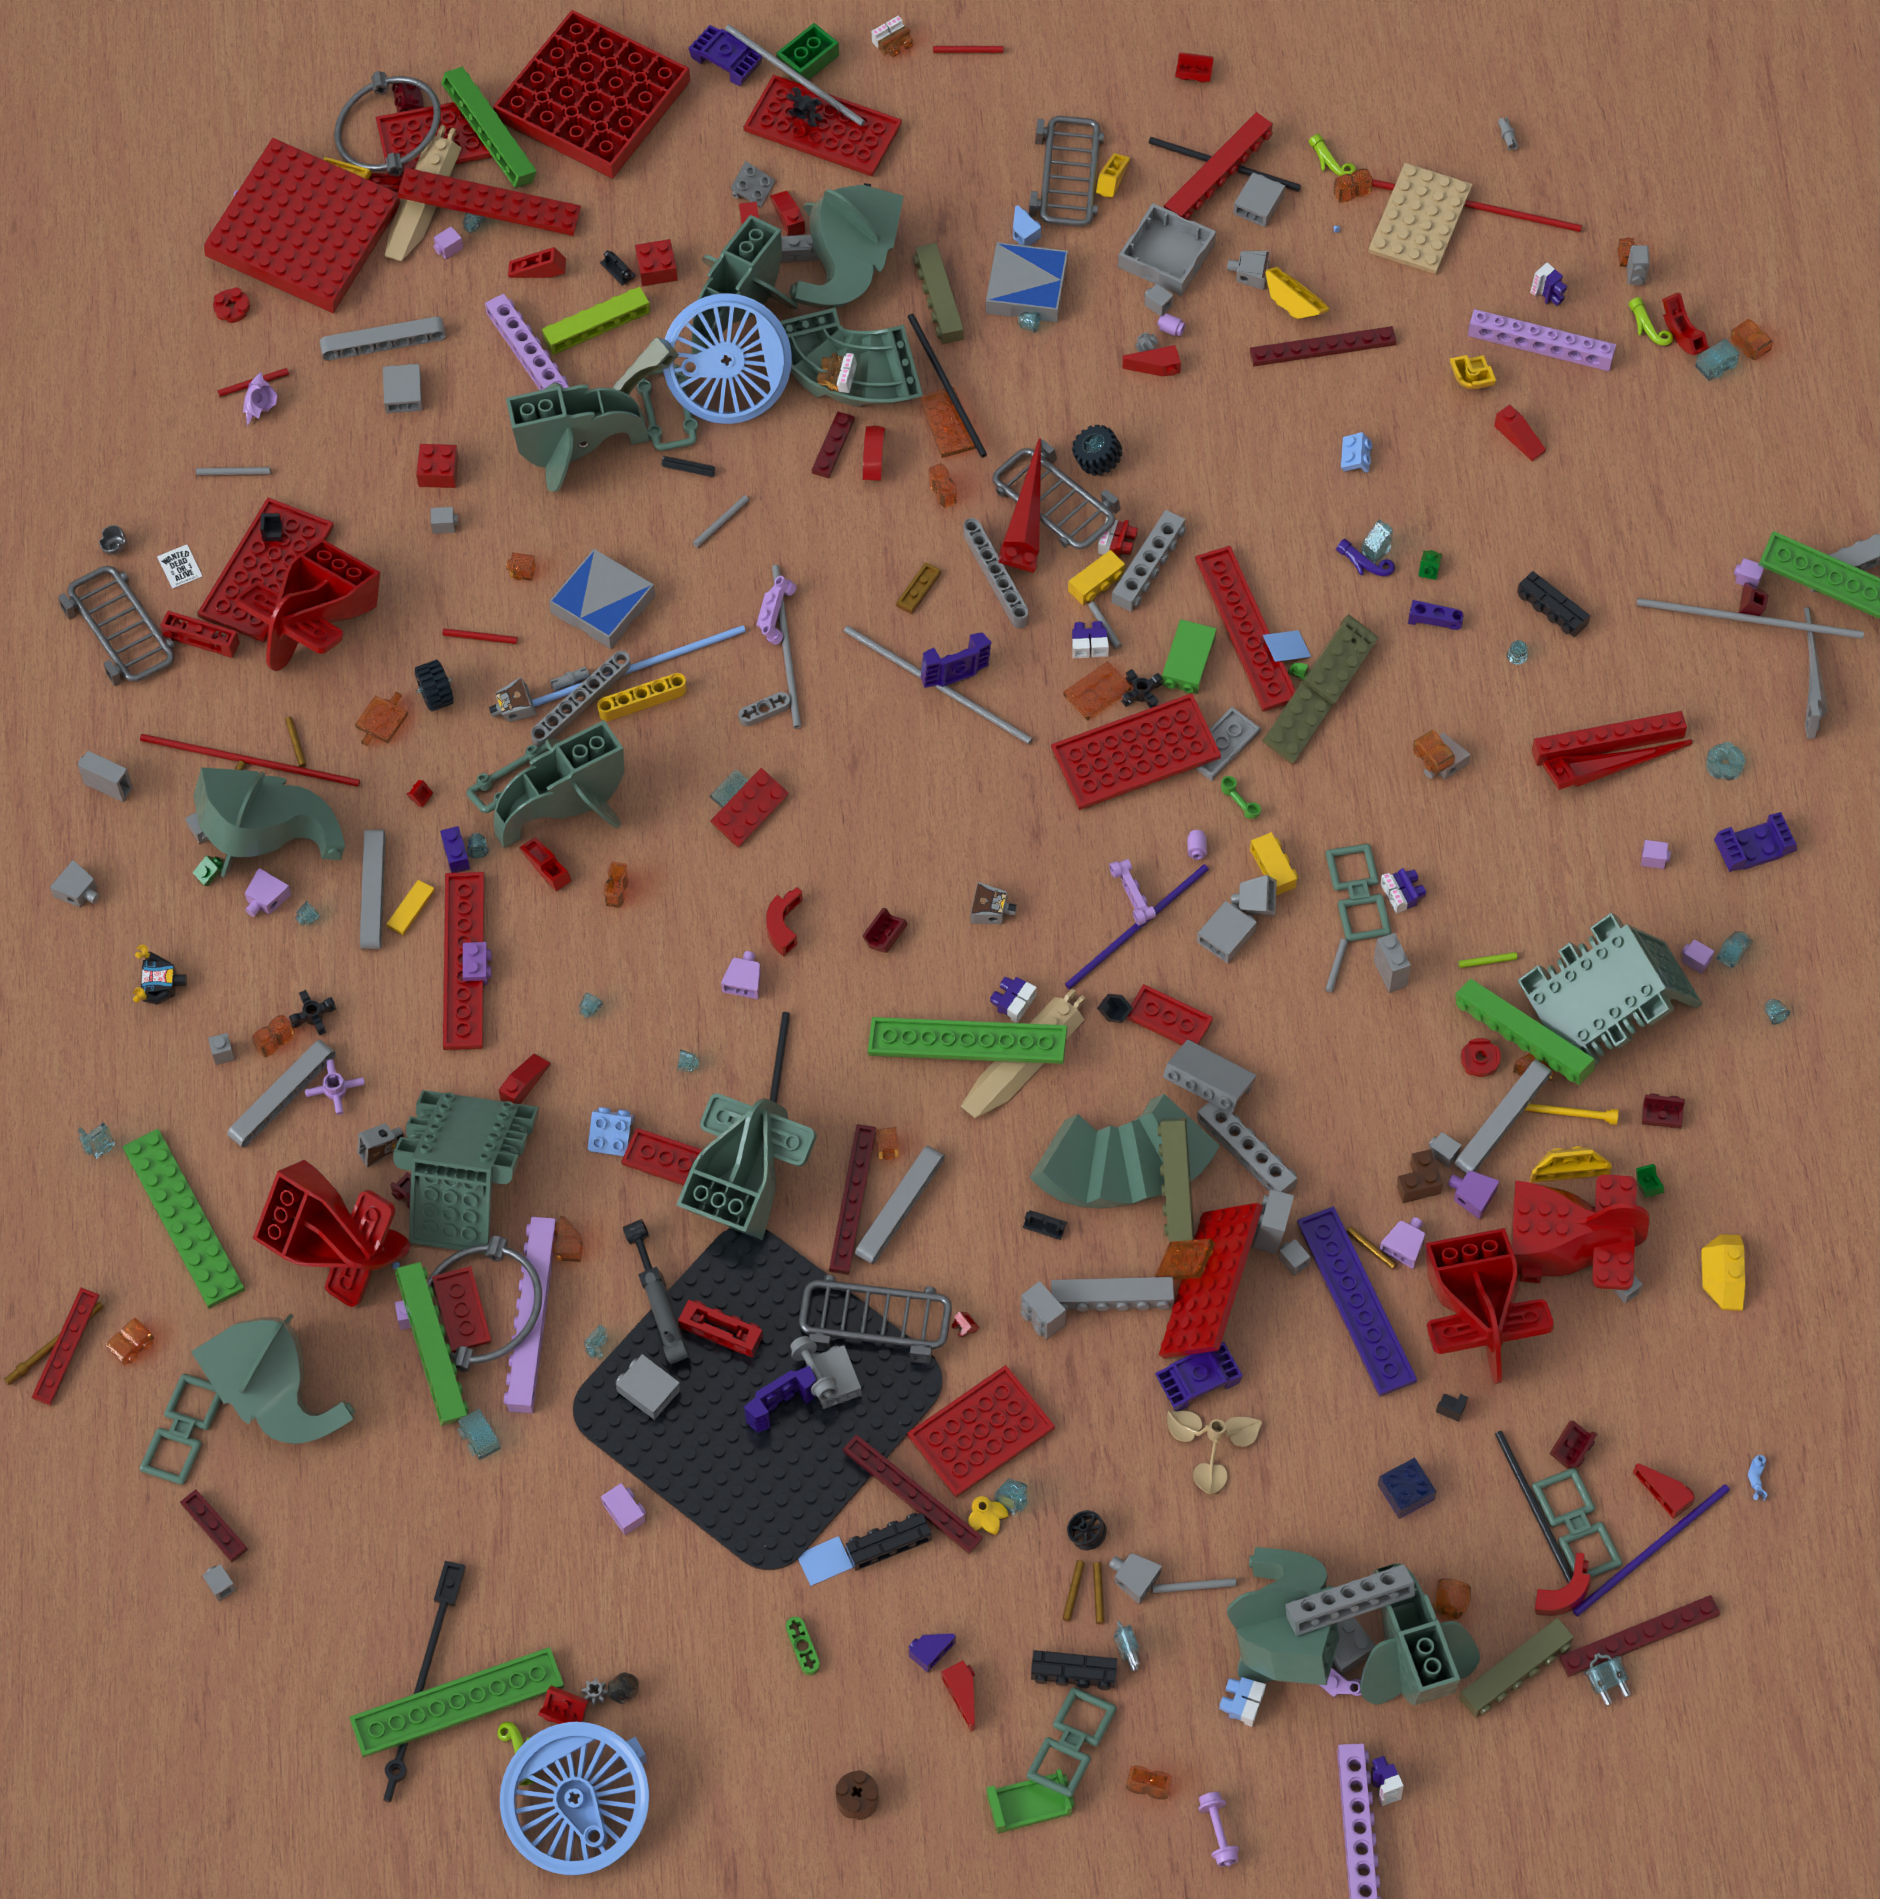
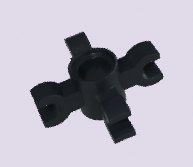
M792 88L791 90L795 95L793 96L790 93L786 97L789 101L794 102V107L789 109L788 113L792 117L807 118L809 126L816 127L817 124L814 118L817 121H821L822 116L815 113V107L822 103L818 98L812 99L807 95L802 97L799 88Z
M1133 669L1126 672L1127 677L1125 679L1134 689L1122 695L1123 700L1121 702L1125 707L1132 704L1135 700L1146 702L1149 708L1158 706L1156 703L1159 700L1150 691L1162 685L1161 680L1163 678L1161 675L1156 673L1148 680L1146 678H1138Z
M306 990L300 992L303 1011L289 1016L292 1027L297 1028L302 1023L307 1022L315 1026L319 1036L326 1033L322 1022V1014L336 1010L332 997L319 1004L316 1001H311ZM311 1011H316L315 1014H309Z

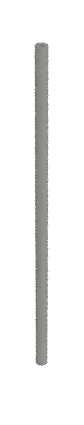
M1641 598L1637 599V606L1863 639L1864 631Z
M845 627L844 632L921 679L920 669L853 628ZM933 686L1025 743L1030 744L1032 742V737L950 687Z

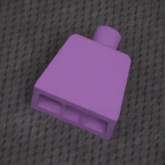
M1468 1171L1464 1179L1453 1174L1448 1185L1457 1189L1454 1196L1455 1202L1480 1219L1498 1190L1499 1181L1473 1171Z

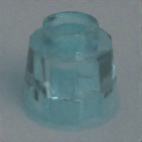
M466 213L462 223L464 230L470 233L477 231L485 220L484 216Z
M1036 312L1020 314L1018 325L1031 332H1037L1040 314Z
M1521 640L1514 641L1507 652V658L1511 663L1522 664L1528 658L1527 645Z
M480 833L472 834L468 839V855L472 858L486 856L489 853V848L485 837Z
M306 901L296 912L297 916L295 917L303 926L304 924H311L320 918V915Z
M585 992L579 1004V1013L586 1018L594 1016L602 1007L603 1002L594 995Z
M1771 999L1765 1004V1012L1773 1025L1783 1022L1790 1014L1789 1009L1779 1000Z
M680 1049L677 1071H693V1068L697 1069L699 1057H695L696 1054Z

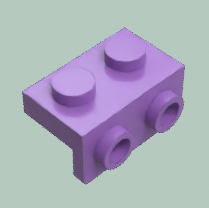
M486 942L463 943V981L483 980L484 985H488V978H492L491 966H488V961L492 960L491 949L487 948Z

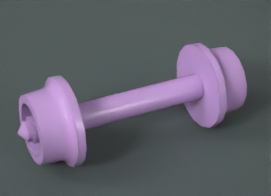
M1208 1792L1199 1797L1200 1807H1198V1810L1201 1813L1210 1812L1220 1849L1214 1851L1211 1856L1216 1860L1219 1867H1230V1865L1239 1861L1237 1853L1239 1852V1847L1228 1846L1218 1810L1226 1805V1801L1222 1800L1219 1792Z

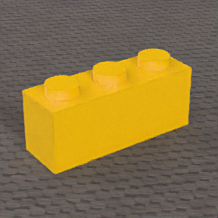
M1109 550L1068 581V591L1082 605L1091 602L1101 591H1106L1113 582L1121 580L1125 573V563Z
M1272 832L1251 840L1250 851L1263 875H1268L1277 880L1276 896L1296 888L1297 872L1295 869H1291L1289 858L1286 853L1283 854L1279 839L1275 838Z

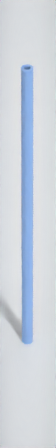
M742 625L632 664L624 675L745 633V628ZM612 673L604 674L607 677L612 675ZM583 682L533 699L534 707L571 694Z

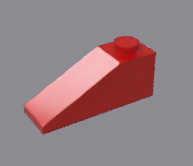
M788 191L770 195L787 236L805 234L804 218Z
M555 247L517 258L509 261L508 276L510 278H551L564 274L566 257Z
M1176 345L1123 355L1122 368L1157 376H1173L1180 373L1181 361Z
M1510 404L1496 414L1494 427L1531 461H1534L1546 452L1545 447L1524 417Z
M536 1054L530 1056L508 1076L498 1089L500 1100L521 1104L550 1066V1062Z
M1638 1463L1635 1465L1633 1474L1673 1519L1692 1506L1695 1497L1693 1491L1688 1486L1685 1487L1682 1482Z
M964 1660L941 1671V1679L972 1732L975 1730L973 1682L975 1673L970 1665L966 1666Z

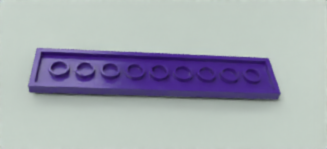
M1333 1206L1298 1219L1297 1225L1379 1397L1417 1383V1378L1335 1207Z

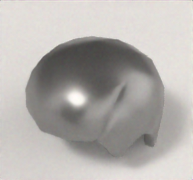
M112 525L102 530V539L99 540L101 550L108 555L120 554L127 545V537L122 528Z

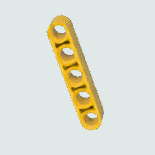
M674 673L603 697L597 704L599 717L601 720L611 721L682 697L687 691L685 676L681 673Z

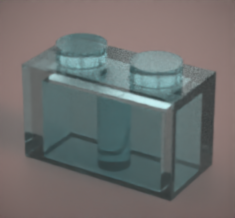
M1725 338L1697 356L1695 367L1710 381L1714 378H1719L1726 370L1733 369L1738 364L1740 353Z
M480 1408L458 1420L460 1428L457 1430L461 1438L467 1439L469 1442L467 1447L471 1455H476L479 1461L501 1449L499 1440Z

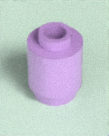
M1166 313L1164 316H1160L1157 325L1160 331L1176 337L1183 334L1186 323L1182 322V319Z
M1193 830L1187 837L1188 856L1195 860H1200L1207 855V837L1201 830Z

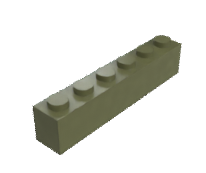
M937 243L915 247L913 261L915 266L918 265L919 267L917 269L919 280H923L922 290L928 296L926 302L928 309H932V322L937 325L935 327L937 338H941L942 344L964 340L963 326Z
M1187 1118L1162 1119L1161 1124H1158L1157 1130L1158 1137H1162V1144H1159V1156H1163V1164H1160V1174L1164 1176L1165 1184H1162V1196H1166V1204H1163V1215L1167 1216V1224H1164L1165 1236H1168V1241H1190L1195 1236Z
M1558 1618L1462 1690L1459 1699L1475 1718L1480 1714L1482 1716L1487 1714L1492 1709L1491 1705L1505 1700L1508 1696L1507 1693L1512 1689L1514 1691L1518 1690L1524 1684L1523 1681L1526 1678L1535 1677L1540 1672L1539 1668L1543 1665L1549 1666L1556 1660V1655L1560 1652L1564 1654L1570 1650L1574 1636Z

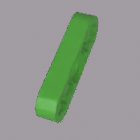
M791 1617L786 1623V1631L802 1672L806 1675H814L819 1671L820 1664L805 1623L799 1617ZM793 1623L799 1626L800 1636L798 1637L795 1630L791 1629ZM800 1641H805L809 1644V1647L805 1651H800L797 1649V1644ZM809 1655L811 1663H814L812 1669L806 1666L805 1656Z

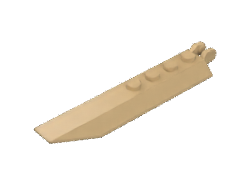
M440 125L437 136H434L430 144L421 153L415 170L450 177L461 151V147L453 142L456 129L451 128L448 139H445L443 136L446 126ZM402 199L389 229L385 257L402 262L424 239L437 206Z
M1072 988L1064 999L1054 997L1030 1024L1067 1025V1040L1085 1021L1078 1010L1084 1004L1086 998L1083 996L1079 997L1072 1006L1069 1002L1075 997L1077 992ZM994 1061L977 1079L960 1107L975 1119L1009 1102L1044 1063Z

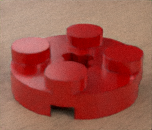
M235 287L214 296L213 309L218 319L235 323L247 316L246 313L248 309L250 310V303L247 295L240 288ZM233 303L234 307L231 308L228 305Z
M1472 1039L1462 1049L1461 1064L1469 1075L1478 1077L1492 1075L1500 1064V1050L1488 1039ZM1478 1054H1482V1057H1486V1059L1479 1061L1476 1057H1478Z

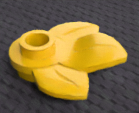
M979 1496L972 1502V1513L968 1518V1524L975 1531L982 1527L988 1533L996 1535L1000 1527L999 1519L1007 1518L1009 1514L1000 1502H991L987 1497ZM979 1503L985 1504V1510L979 1508Z

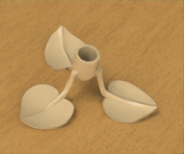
M1170 1410L1167 1413L1168 1428L1177 1440L1191 1442L1195 1435L1200 1436L1208 1431L1207 1435L1213 1441L1210 1465L1201 1463L1193 1471L1194 1482L1207 1494L1219 1492L1227 1481L1225 1467L1214 1465L1218 1441L1222 1440L1225 1435V1437H1230L1231 1442L1236 1446H1250L1255 1442L1262 1421L1250 1417H1233L1225 1423L1220 1419H1214L1210 1422V1425H1206L1201 1430L1202 1421L1197 1414L1190 1411Z

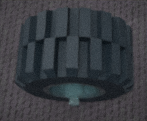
M1099 425L1089 426L1087 430L1083 429L1080 435L1077 434V440L1073 441V455L1081 469L1087 474L1091 473L1096 476L1097 473L1099 475H1103L1104 472L1109 473L1111 472L1110 469H1115L1117 467L1116 463L1121 461L1120 457L1123 454L1121 451L1123 450L1114 432L1105 425L1101 427Z
M437 659L415 667V677L419 686L416 693L422 694L425 704L431 712L454 703L450 682L453 681L452 677H447L442 664Z

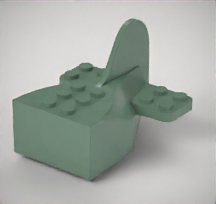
M716 1093L709 1098L700 1121V1127L705 1132L718 1137L706 1146L695 1159L676 1206L763 1240L776 1190V1173L773 1157L798 1167L804 1166L809 1159L817 1134L810 1127L788 1120L786 1109L769 1099H760L751 1106Z

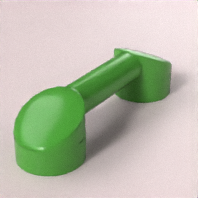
M1232 776L1223 777L1221 781L1222 792L1232 797L1243 809L1246 818H1257L1261 812L1260 805L1254 802L1247 804L1235 790L1236 779Z

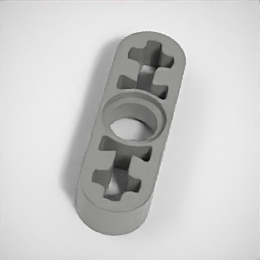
M778 692L743 707L738 714L739 722L743 726H751L786 711L790 707L789 695L784 692ZM781 699L782 701H785V703L781 704V702H778V700ZM761 706H768L770 708L765 713L759 711ZM747 714L750 716V719H747L744 715Z

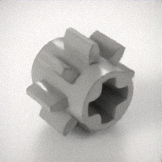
M1145 332L1137 337L1138 343L1135 345L1139 352L1157 349L1156 344H1158V340L1154 333L1150 335L1148 332Z
M597 1678L592 1682L586 1681L587 1687L582 1689V1694L586 1695L584 1699L590 1700L593 1706L598 1702L604 1703L603 1697L608 1696V1691L603 1690L606 1687L605 1682L600 1684ZM594 1690L596 1692L598 1691L599 1693L595 1694L594 1692L591 1693V1691Z

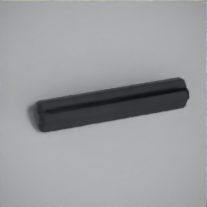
M663 456L662 458L663 467L713 477L715 474V467L668 456Z

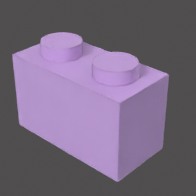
M622 1483L602 1495L601 1501L623 1534L627 1535L645 1523L644 1514H646V1511L640 1503H635L633 1500L635 1497L630 1488L627 1487L625 1489Z

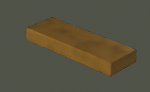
M925 562L896 602V606L913 614L941 575V570Z

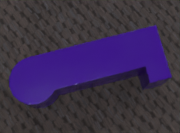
M1412 600L1408 624L1415 625L1418 622L1459 630L1462 628L1464 613L1458 609Z

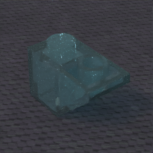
M1379 519L1362 543L1361 552L1374 564L1391 549L1393 530L1390 525Z
M1735 931L1725 940L1716 959L1734 968L1738 965L1753 940L1749 939L1746 933Z
M1008 1478L995 1492V1501L1003 1504L1011 1514L1015 1515L1017 1511L1021 1512L1028 1503L1027 1485Z

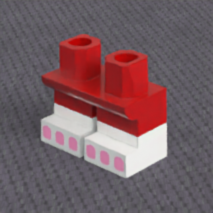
M1115 520L1114 525L1100 537L1098 554L1104 555L1111 550L1118 558H1120L1121 553L1131 555L1133 543L1125 540L1126 538L1136 540L1138 528L1129 526V520L1124 522Z

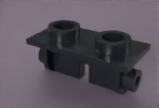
M609 250L604 253V260L600 264L622 286L636 277L632 270L615 253Z
M1029 1210V1212H1026L1023 1228L1061 1240L1067 1222Z

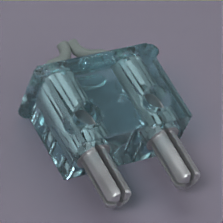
M1117 1621L1118 1629L1113 1636L1122 1661L1128 1660L1132 1672H1135V1670L1139 1669L1138 1665H1140L1137 1657L1139 1652L1138 1643L1131 1625L1123 1627L1121 1622Z
M1595 1654V1659L1590 1663L1591 1669L1584 1672L1595 1694L1600 1693L1606 1706L1612 1704L1607 1689L1619 1685L1624 1697L1630 1696L1631 1693L1625 1682L1629 1678L1620 1661L1621 1657L1611 1658L1609 1655ZM1598 1657L1602 1659H1609L1608 1661L1593 1667V1664L1598 1660Z

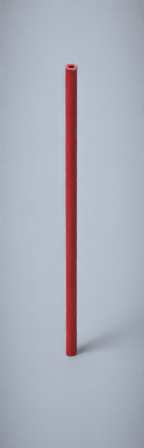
M1372 179L1370 186L1393 191L1395 184ZM1467 200L1464 206L1581 232L1582 225L1470 200Z
M141 734L140 741L237 762L243 761L246 764L356 787L360 785V780L146 734Z

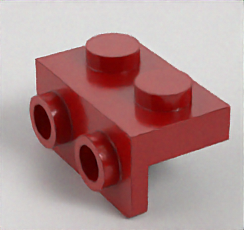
M1180 52L1175 77L1181 80L1191 79L1202 83L1210 82L1214 57Z
M551 1685L547 1690L543 1707L539 1710L538 1716L543 1717L546 1721L558 1724L583 1722L589 1700Z

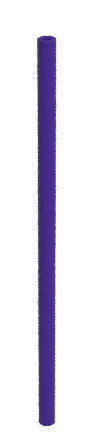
M1203 864L1153 907L1156 915L1204 875L1209 868ZM1151 919L1146 920V923L1139 926L1136 923L1068 980L1065 986L1068 989L1075 986Z
M1726 1484L1720 1487L1572 1610L1577 1617L1728 1493L1730 1491L1729 1487Z

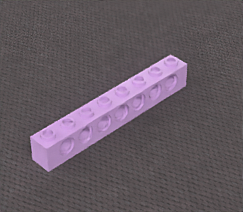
M502 294L486 302L487 315L539 390H544L552 383H559L562 388H568L567 379L564 375H560L556 363L550 361L549 353L546 349L543 350L541 348L538 337L534 338L528 324L525 325L519 311L516 312L514 309L515 306L512 300L507 299Z
M1476 309L1473 311L1468 330V336L1606 371H1610L1616 344Z
M1364 1744L1338 1745L1337 1757L1349 1899H1381V1896L1377 1897V1889L1380 1888L1379 1875H1375V1867H1378V1856L1373 1854V1846H1376V1834L1371 1831V1826H1374V1813H1370L1369 1805L1373 1804L1372 1792H1368L1367 1785L1371 1784L1370 1771H1366V1763H1369L1368 1750L1364 1751ZM1355 1764L1360 1770L1352 1771L1349 1766ZM1358 1785L1361 1787L1362 1790L1360 1792H1354L1352 1791L1351 1786ZM1361 1806L1363 1812L1356 1813L1352 1807ZM1357 1826L1363 1827L1365 1832L1358 1834L1354 1828ZM1359 1847H1363L1366 1849L1367 1853L1364 1855H1360L1357 1853L1356 1849ZM1365 1868L1369 1874L1362 1876L1358 1873V1869ZM1366 1889L1371 1895L1363 1897L1359 1891Z

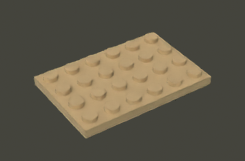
M1404 163L1369 246L1368 253L1437 274L1472 189V184Z

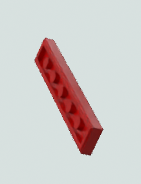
M80 1287L33 1392L32 1399L51 1406L100 1294Z

